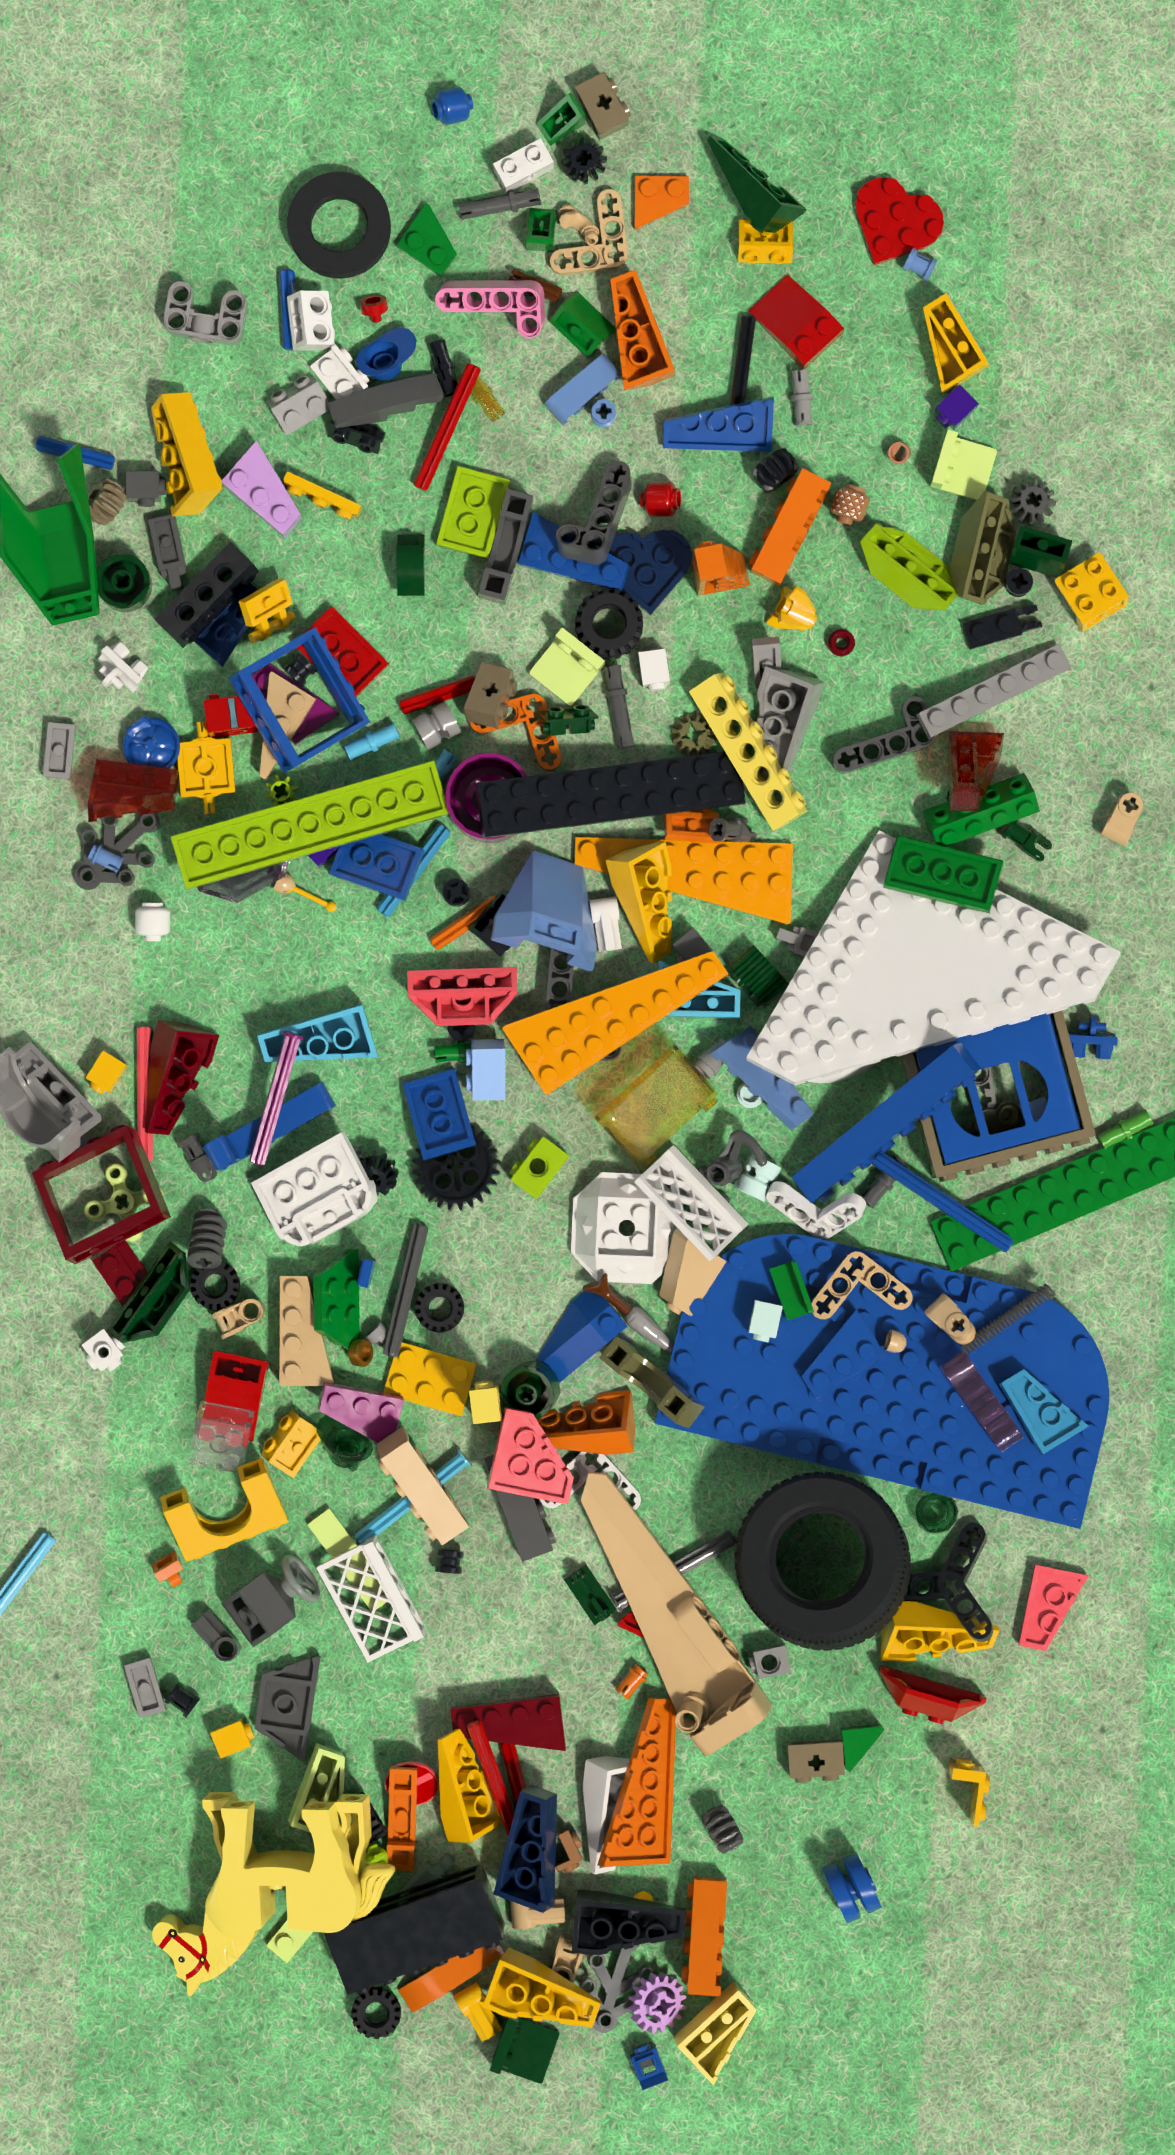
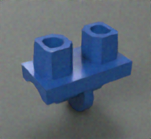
M1090 1014L1089 1022L1079 1021L1078 1029L1088 1030V1032L1068 1031L1074 1056L1078 1058L1085 1057L1086 1044H1096L1095 1058L1110 1059L1113 1045L1117 1046L1118 1037H1115V1034L1096 1033V1030L1106 1031V1023L1097 1022L1096 1014Z

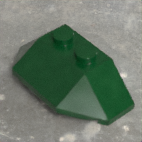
M171 1241L166 1245L107 1331L118 1341L126 1343L160 1334L190 1291L186 1253Z

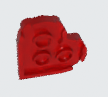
M894 178L873 179L858 191L855 203L856 214L874 265L910 254L913 248L917 249V251L925 249L934 244L941 235L944 225L943 212L931 196L919 194L908 196L904 187Z

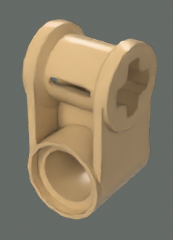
M1127 793L1120 797L1112 814L1109 815L1100 836L1125 847L1143 808V801L1140 796L1135 793ZM1130 799H1133V805L1137 808L1128 813L1125 811L1126 806L1123 804V801L1128 802Z
M942 1293L924 1311L940 1329H943L958 1344H968L975 1338V1327L945 1293ZM961 1326L965 1329L962 1332H960L959 1330H957L958 1327Z
M251 1298L234 1306H228L212 1314L211 1317L216 1319L222 1332L221 1338L223 1340L244 1330L245 1327L260 1321L264 1317L266 1309L261 1300ZM249 1303L256 1304L259 1309V1314L256 1318L248 1317L245 1312L246 1306Z
M560 1935L551 1969L555 1972L560 1970L568 1972L570 1976L569 1981L574 1983L583 1954L572 1953L573 1941L567 1940L563 1935Z

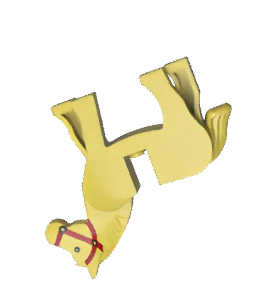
M209 1792L203 1798L202 1806L212 1822L214 1841L222 1865L206 1899L204 1926L196 1924L185 1925L178 1916L165 1915L152 1931L153 1941L173 1959L177 1971L175 1976L186 1981L187 1994L192 1996L202 1982L211 1980L224 1972L253 1942L259 1930L276 1912V1889H282L286 1886L288 1929L333 1933L344 1929L351 1921L365 1917L376 1907L387 1882L395 1872V1867L391 1864L372 1863L366 1866V1852L372 1836L369 1794H342L336 1802H308L303 1807L302 1819L311 1832L314 1841V1853L291 1850L257 1853L252 1839L255 1801H241L238 1799L236 1792ZM338 1813L341 1817L342 1827L339 1824Z

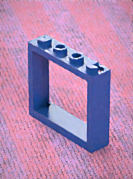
M316 628L309 630L228 678L283 773L295 768L370 723L364 712L365 707L358 702L354 695L353 686L340 671L339 662L331 655L326 647L325 638H321ZM303 644L349 725L298 755L251 674Z

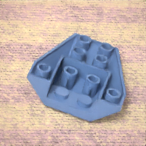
M533 850L495 914L491 940L517 948L524 940L568 953L566 964L592 972L597 943L583 867Z

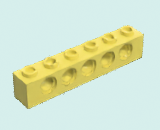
M724 672L714 674L690 690L689 693L773 831L781 829L808 812L805 807L806 802L803 796L798 791H795L790 783L792 781L790 774L786 769L781 768L778 763V756L771 745H767L764 740L762 728L749 715L748 712L750 710L747 703L742 698H739L734 690L736 687L733 680L728 675H725ZM720 697H723L726 701L725 710H722L719 706ZM734 720L740 724L741 729L739 733L733 730ZM748 743L754 747L753 757L747 753ZM762 766L768 770L769 776L767 780L761 776ZM776 790L782 793L783 800L781 803L775 799L774 794Z

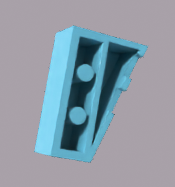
M659 961L658 970L670 967L671 965ZM717 982L666 1017L739 1019L741 990Z

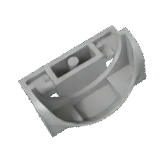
M29 1042L16 1053L8 1047L0 1054V1114L4 1121L21 1140L32 1146L48 1150L58 1162L62 1161L80 1147V1137L101 1122L102 1116L32 1042Z

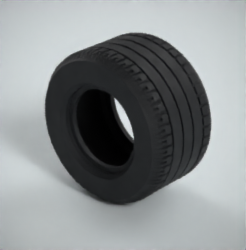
M808 1472L803 1473L802 1476L798 1474L792 1476L791 1479L787 1478L781 1481L779 1485L778 1483L771 1487L770 1491L767 1490L763 1493V1497L755 1501L754 1507L751 1506L747 1512V1517H744L741 1523L742 1527H740L738 1532L739 1537L736 1538V1549L734 1551L737 1582H739L738 1585L741 1593H743V1597L753 1613L780 1638L796 1646L799 1645L800 1647L811 1648L812 1650L832 1651V1649L849 1648L864 1642L867 1638L870 1639L876 1632H880L884 1625H887L892 1620V1616H895L899 1610L898 1607L902 1605L903 1597L906 1596L908 1590L907 1585H909L911 1573V1556L908 1541L901 1524L888 1503L875 1490L867 1487L863 1482L857 1481V1479L850 1476L846 1477L843 1474H835L834 1472H814V1474ZM817 1513L831 1514L848 1522L858 1533L864 1548L863 1570L856 1584L844 1595L822 1602L803 1599L790 1591L783 1583L776 1565L777 1546L784 1532L799 1519Z

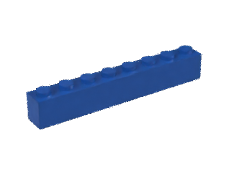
M962 1042L952 1045L792 1176V1179L810 1203L821 1200L822 1203L827 1201L835 1194L833 1190L839 1184L843 1187L855 1178L853 1173L857 1169L861 1168L864 1170L874 1163L875 1159L873 1156L880 1151L884 1154L895 1145L893 1141L899 1135L905 1137L916 1128L914 1126L916 1121L920 1118L924 1121L936 1112L934 1107L938 1103L942 1102L945 1104L957 1095L954 1090L961 1085L965 1088L976 1080L975 1073L981 1067Z

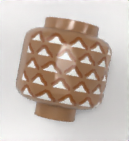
M846 484L845 487H839L836 490L830 510L833 514L837 515V522L852 526L853 521H863L870 503L869 497L865 495V489Z

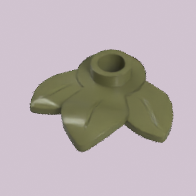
M1002 1101L994 1109L983 1110L990 1135L1022 1127L1018 1121L1019 1109L1010 1101ZM1008 1110V1117L1003 1119L1002 1112ZM975 1118L972 1129L979 1131Z

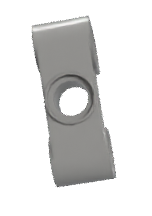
M177 281L170 286L164 313V324L171 335L197 342L229 346L236 345L242 340L248 304L241 292L237 290L227 292L221 302L220 314L216 313L214 316L195 312L193 309L194 293L188 283ZM180 290H185L189 293L188 298L183 302L176 301L174 298L175 294ZM233 299H238L242 302V306L239 310L232 311L228 308L229 302ZM174 317L184 319V323L180 328H172L170 326V322ZM228 326H235L238 331L235 336L226 337L223 335L224 329Z

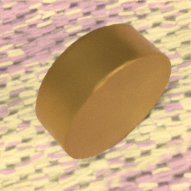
M355 1339L349 1347L350 1362L354 1366L365 1367L369 1365L373 1358L372 1344L366 1339Z

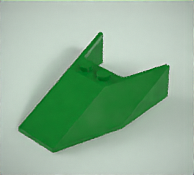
M80 443L75 444L57 459L73 501L29 510L0 474V557L52 626L100 614L94 534Z

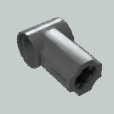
M210 1610L191 1625L220 1661H231L240 1654L241 1645L239 1641L228 1632ZM224 1641H229L234 1646V1652L231 1656H225L221 1652L220 1647Z

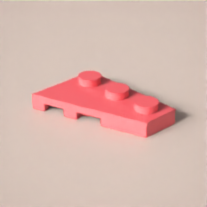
M1034 1564L1018 1645L1046 1651L1089 1575Z

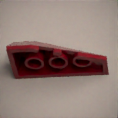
M158 1020L150 1051L145 1118L146 1133L169 1135L185 1108V1103L182 1099L190 1088L195 1091L199 1084L194 1080L202 1066L208 1069L212 1062L219 1034L181 1022Z

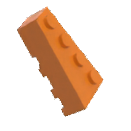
M802 468L797 479L792 478L786 490L789 495L785 503L780 501L773 515L777 517L773 527L768 525L761 540L765 541L761 551L756 549L749 562L753 566L751 573L778 587L781 586L829 492L831 482Z
M714 541L699 543V548L694 549L692 569L698 596L750 586L743 553L724 544L715 545Z

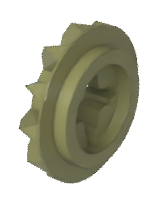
M687 714L675 723L672 729V741L675 748L685 756L701 755L711 749L715 741V734L704 716L700 714ZM689 724H692L695 731H705V733L698 736V746H695V742L692 739H682V737L689 734Z

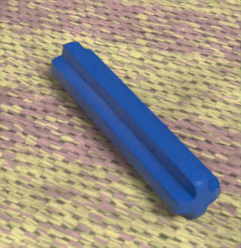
M282 270L279 272L283 348L292 351L287 296L296 293L295 272L292 270Z
M39 436L36 441L37 451L59 457L74 446V444L44 436ZM81 447L83 463L112 470L115 463L113 455Z

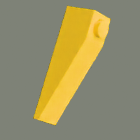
M903 1601L902 1605L898 1607L899 1610L895 1616H892V1620L887 1625L885 1624L882 1629L880 1658L881 1661L911 1662L917 1661L915 1654L932 1651V1657L935 1658L941 1657V1652H945L949 1648H956V1651L959 1653L993 1648L1000 1631L999 1626L993 1625V1635L989 1640L977 1642L971 1638L955 1613L919 1602ZM971 1619L976 1626L974 1633L980 1632L981 1635L984 1634L987 1624L981 1625L978 1620Z
M455 1729L438 1739L440 1813L447 1841L471 1843L503 1823L483 1769H480L476 1763L475 1753L462 1731Z
M508 1947L498 1962L483 2007L507 2018L517 2019L518 2017L533 2018V2021L551 2020L558 2021L560 2024L593 2027L602 2001L536 1959Z

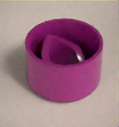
M496 753L477 754L460 763L450 776L446 788V805L451 820L457 829L468 838L481 843H498L516 835L482 837L479 811L473 804L474 784L526 777L527 775L524 770L512 759Z

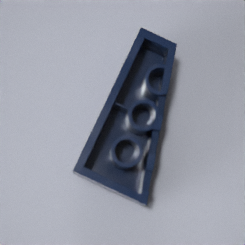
M534 1785L520 1791L493 1895L541 1913L555 1906L556 1793Z

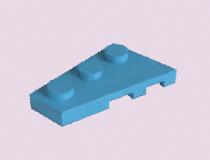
M1025 1369L1018 1371L999 1383L1041 1455L1089 1427L1084 1421L1078 1419L1067 1406L1052 1396Z

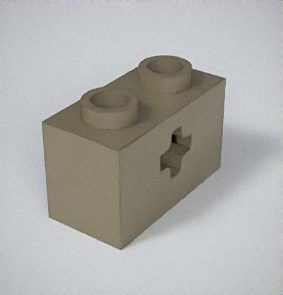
M604 72L575 86V94L599 140L629 126L628 117L631 116L624 101L620 103L616 96V93L619 91L613 78L607 79ZM603 100L605 103H609V109L605 110L603 106L599 107L600 101Z
M481 662L464 706L467 721L498 729L501 719L505 720L507 716L510 696L513 697L517 690V681H515L512 669Z
M841 1739L787 1743L790 1779L795 1778L796 1783L811 1782V1777H822L823 1781L839 1780V1775H845L843 1742ZM813 1755H818L819 1759L824 1761L819 1763L818 1768H814L812 1764L808 1763V1761L813 1760Z

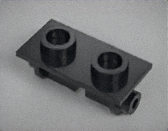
M333 419L330 421L327 437L332 438L339 444L347 443L356 446L365 453L379 454L381 443L386 432L381 431L382 428L370 424H363L361 430L356 429L357 425L336 428Z

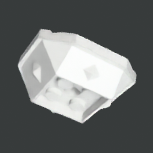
M601 1172L573 1198L571 1254L596 1281H599L600 1277L607 1273L608 1282L652 1284L665 1271L672 1235L675 1229L678 1228L635 1184L634 1181L642 1174ZM645 1179L653 1188H656L655 1181ZM663 1184L664 1190L672 1193V1191L665 1184ZM667 1199V1203L672 1208H675L674 1201ZM624 1220H630L635 1226V1230L630 1236H623L619 1232V1224Z

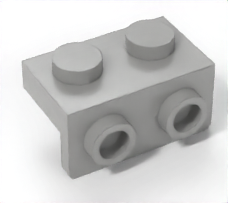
M313 374L299 377L294 381V385L285 390H277L266 401L286 436L329 411V400Z

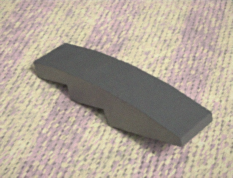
M436 373L401 379L355 392L329 402L328 408L335 427L341 428L387 421L389 415L412 412L415 410L416 405L442 402L444 394Z

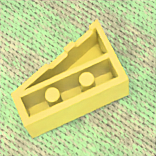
M733 1981L721 1992L720 1997L717 1996L673 2036L677 2047L714 2085L724 2063H727L730 2058V2053L736 2042L740 2040L754 2016L756 2008L752 2000Z

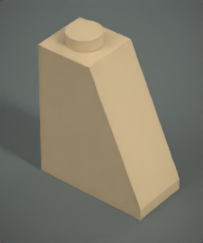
M675 1229L672 1235L659 1296L668 1301L665 1307L680 1315L681 1311L692 1316L693 1314L689 1306L693 1300L703 1299L727 1261L717 1255L709 1262L678 1229Z

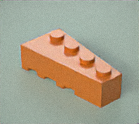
M694 1876L693 1883H688L687 1899L692 1900L691 1910H686L685 1927H690L689 1938H684L683 1954L688 1955V1966L682 1965L681 1982H686L687 1994L721 1996L719 1982L722 1973L721 1952L724 1944L723 1922L726 1910V1878Z

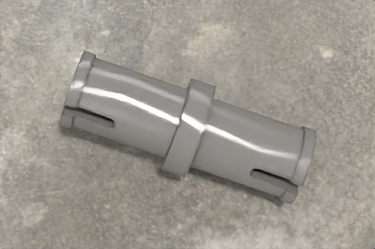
M809 370L791 371L794 395L791 396V401L795 404V426L813 425L810 402L813 400V394H810Z

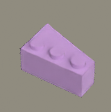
M255 441L224 477L222 485L285 539L302 520V516L258 442Z

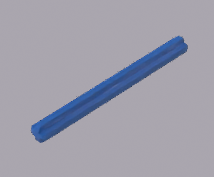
M880 1151L874 1156L875 1162L872 1163L873 1166L1001 1251L1007 1252L1013 1243L1011 1237L885 1153L882 1154Z

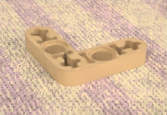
M612 189L604 190L597 198L602 244L556 250L550 257V266L554 273L558 275H571L618 269L626 264L628 250L620 195ZM606 196H611L612 200L617 201V203L613 204L612 209L613 215L619 213V217L609 216L603 219L602 215H608L607 205H602L601 203L606 200ZM610 222H615L620 226V232L616 236H609L605 233V226ZM622 239L623 243H617L618 253H623L624 256L620 257L619 262L616 263L613 258H608V255L612 254V243L606 245V241L616 242ZM591 252L595 254L597 261L593 266H585L582 263L581 257L584 253ZM577 253L579 268H574V262L567 263L565 269H560L559 265L554 264L561 255L564 256L565 260H572V254Z
M854 1251L844 1258L813 1298L811 1304L814 1310L812 1314L815 1317L828 1319L836 1312L858 1282L862 1283L891 1307L898 1310H903L910 1306L913 1296L908 1287L862 1252ZM860 1256L863 1259L861 1264L864 1267L862 1270L855 1269L851 1275L856 1276V1279L852 1282L847 1275L840 1273L843 1267L848 1271L852 1266L849 1260L852 1257L857 1259ZM877 1272L882 1273L886 1278L885 1285L879 1289L874 1288L870 1282L871 1276ZM838 1277L844 1278L848 1284L846 1291L841 1294L836 1293L832 1289V1282ZM891 1281L896 1283L892 1287L896 1292L900 1293L902 1290L906 1292L904 1297L907 1301L905 1304L899 1302L896 1305L894 1303L895 1297L889 1292L887 1297L882 1295L889 1288ZM828 1289L831 1295L839 1298V1301L835 1304L832 1299L827 1306L830 1311L818 1314L816 1312L818 1310L816 1303L817 1301L824 1302L828 1296L823 1293Z

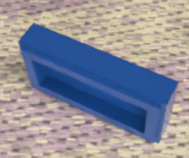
M369 1259L362 1261L357 1282L358 1286L370 1288L376 1261Z

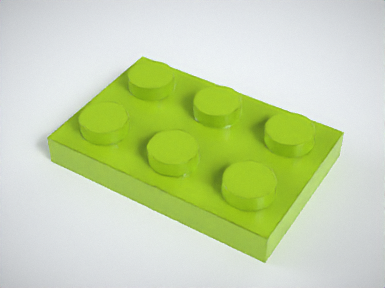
M457 466L436 546L489 560L500 512L510 480Z

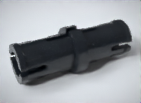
M441 339L428 345L435 363L434 372L438 374L444 397L453 395L458 383L454 373L455 364L451 362L445 339Z

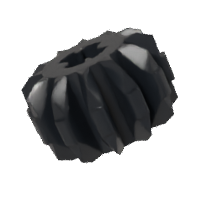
M580 137V145H577L572 140L570 141L572 150L563 149V155L567 157L561 160V165L567 166L564 174L569 176L574 173L572 181L575 183L579 180L580 176L583 177L584 185L588 184V176L597 181L598 174L596 171L599 173L605 172V167L602 164L607 162V156L600 155L604 151L603 146L594 148L595 139H591L587 145L585 144V138ZM583 155L587 156L588 160L585 166L581 165L580 161Z
M781 448L763 459L753 469L752 475L756 484L765 493H769L788 482L798 471L799 466L792 453H789L786 448Z
M376 1150L372 1152L371 1156L364 1152L359 1160L369 1180H374L377 1196L379 1192L386 1196L397 1183L396 1178H398L399 1171L398 1168H395V1159L387 1160V1153L379 1156Z

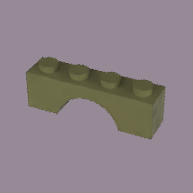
M615 1336L600 1356V1359L616 1373L645 1392L657 1404V1408L678 1425L689 1428L705 1408L701 1402L627 1340Z

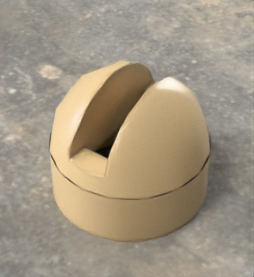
M891 1329L886 1336L884 1350L892 1353L901 1352L906 1347V1338L901 1332Z

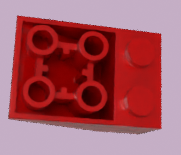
M215 1350L208 1377L200 1431L254 1441L270 1361Z

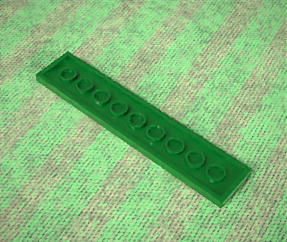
M1175 1118L1132 1135L1133 1138L1129 1140L1125 1138L1106 1149H1099L965 1207L1013 1239L1011 1246L1026 1241L1174 1178ZM944 1215L930 1221L952 1272L1001 1251L949 1215Z

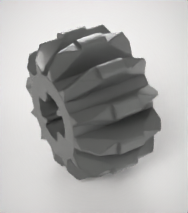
M1037 478L1032 479L1031 486H1029L1026 480H1023L1021 482L1022 489L1019 487H1014L1013 489L1014 494L1018 497L1014 496L1009 499L1010 503L1018 504L1012 508V514L1021 511L1022 514L1018 518L1020 522L1024 520L1025 516H1029V525L1034 524L1035 516L1040 524L1045 521L1044 515L1050 517L1053 514L1052 510L1048 507L1056 505L1055 500L1048 499L1054 495V490L1045 492L1044 489L1048 483L1044 481L1038 487ZM1028 496H1031L1033 499H1039L1036 505L1038 507H1034L1033 504H1027Z
M725 1806L713 1807L702 1815L703 1825L719 1852L723 1854L731 1852L743 1843V1836L731 1813H729Z

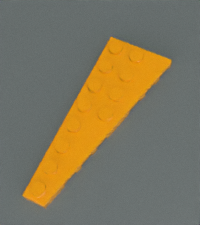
M575 837V865L609 874L606 859L625 849L665 841L672 866V876H668V891L783 924H791L793 844L723 841L707 843L656 839Z
M711 951L513 1022L502 1029L547 1096L729 975L715 952Z

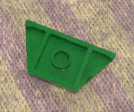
M359 1249L346 1250L345 1256L341 1259H334L328 1264L326 1269H321L313 1275L314 1331L322 1336H326L333 1344L346 1348V1353L348 1354L351 1343L355 1339H360L359 1286L357 1284L359 1278Z

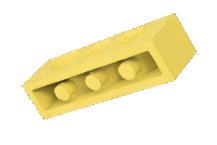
M493 1380L476 1382L474 1384L475 1387L469 1390L473 1424L501 1421L503 1415L499 1384L493 1385Z

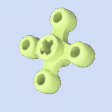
M112 1163L105 1171V1177L113 1187L112 1196L106 1201H89L85 1205L84 1214L86 1218L93 1222H99L109 1214H117L123 1220L135 1214L139 1206L149 1204L144 1189L139 1192H133L128 1188L126 1183L128 1171L126 1167L119 1163ZM119 1169L120 1176L114 1179L113 1172ZM159 1186V1188H160V1190H161V1193H162V1195H163V1198H164V1191H163V1189ZM127 1195V1202L130 1204L128 1208L123 1207L121 1210V1204L118 1201L121 1197L125 1199ZM98 1206L99 1213L94 1216L92 1209ZM143 1231L126 1239V1241L131 1243L139 1241L143 1236Z

